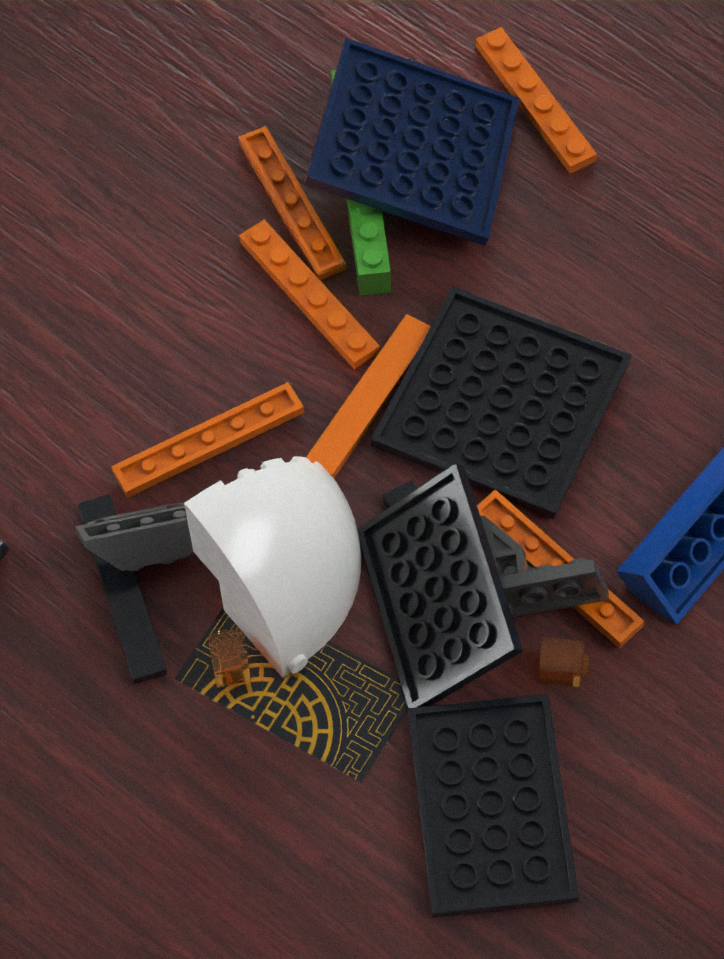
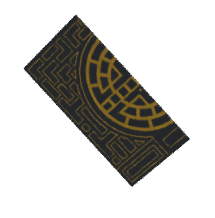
M223 608L175 677L177 681L359 782L363 781L408 709L400 679L330 641L308 659L307 665L301 671L295 674L290 672L282 678Z

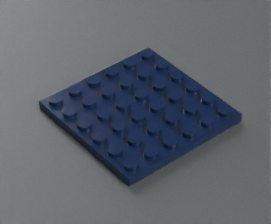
M345 38L304 184L485 246L491 231L519 98Z

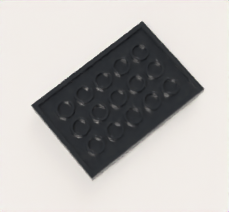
M459 464L452 465L357 529L408 708L432 706L523 651L464 466Z
M548 694L408 708L432 918L577 903L579 901V893Z

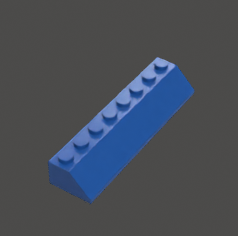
M724 447L616 571L633 596L672 624L680 622L724 569Z

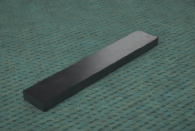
M110 494L77 504L83 525L103 517L116 515ZM93 553L133 683L137 684L167 674L135 571H121Z

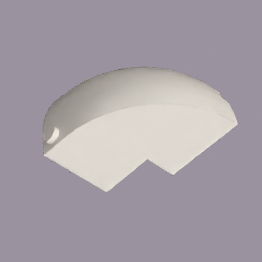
M294 456L287 463L282 458L265 461L261 464V469L257 471L248 468L240 470L235 481L224 485L220 480L184 503L193 552L219 580L224 611L282 678L290 672L295 674L301 671L307 665L308 659L335 635L353 605L361 574L359 535L354 516L343 492L331 474L319 462L311 463L308 458Z

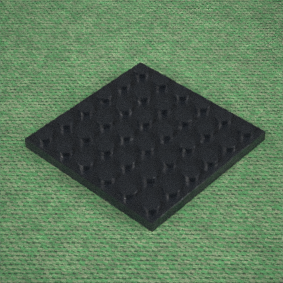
M452 286L371 438V446L438 473H442L454 464L462 465L465 467L471 486L490 494L496 489L508 501L555 519L631 362L632 354Z

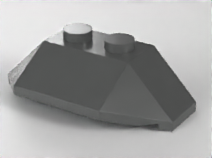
M184 503L163 505L103 517L87 524L76 526V533L84 547L121 571H138L144 568V566L158 563L171 564L177 561V559L188 557L193 551Z

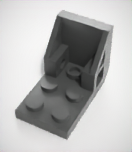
M480 516L512 617L609 600L608 586L594 559L579 558L570 561L569 564L558 566L541 565L535 569L527 565L526 553L523 547L486 516Z

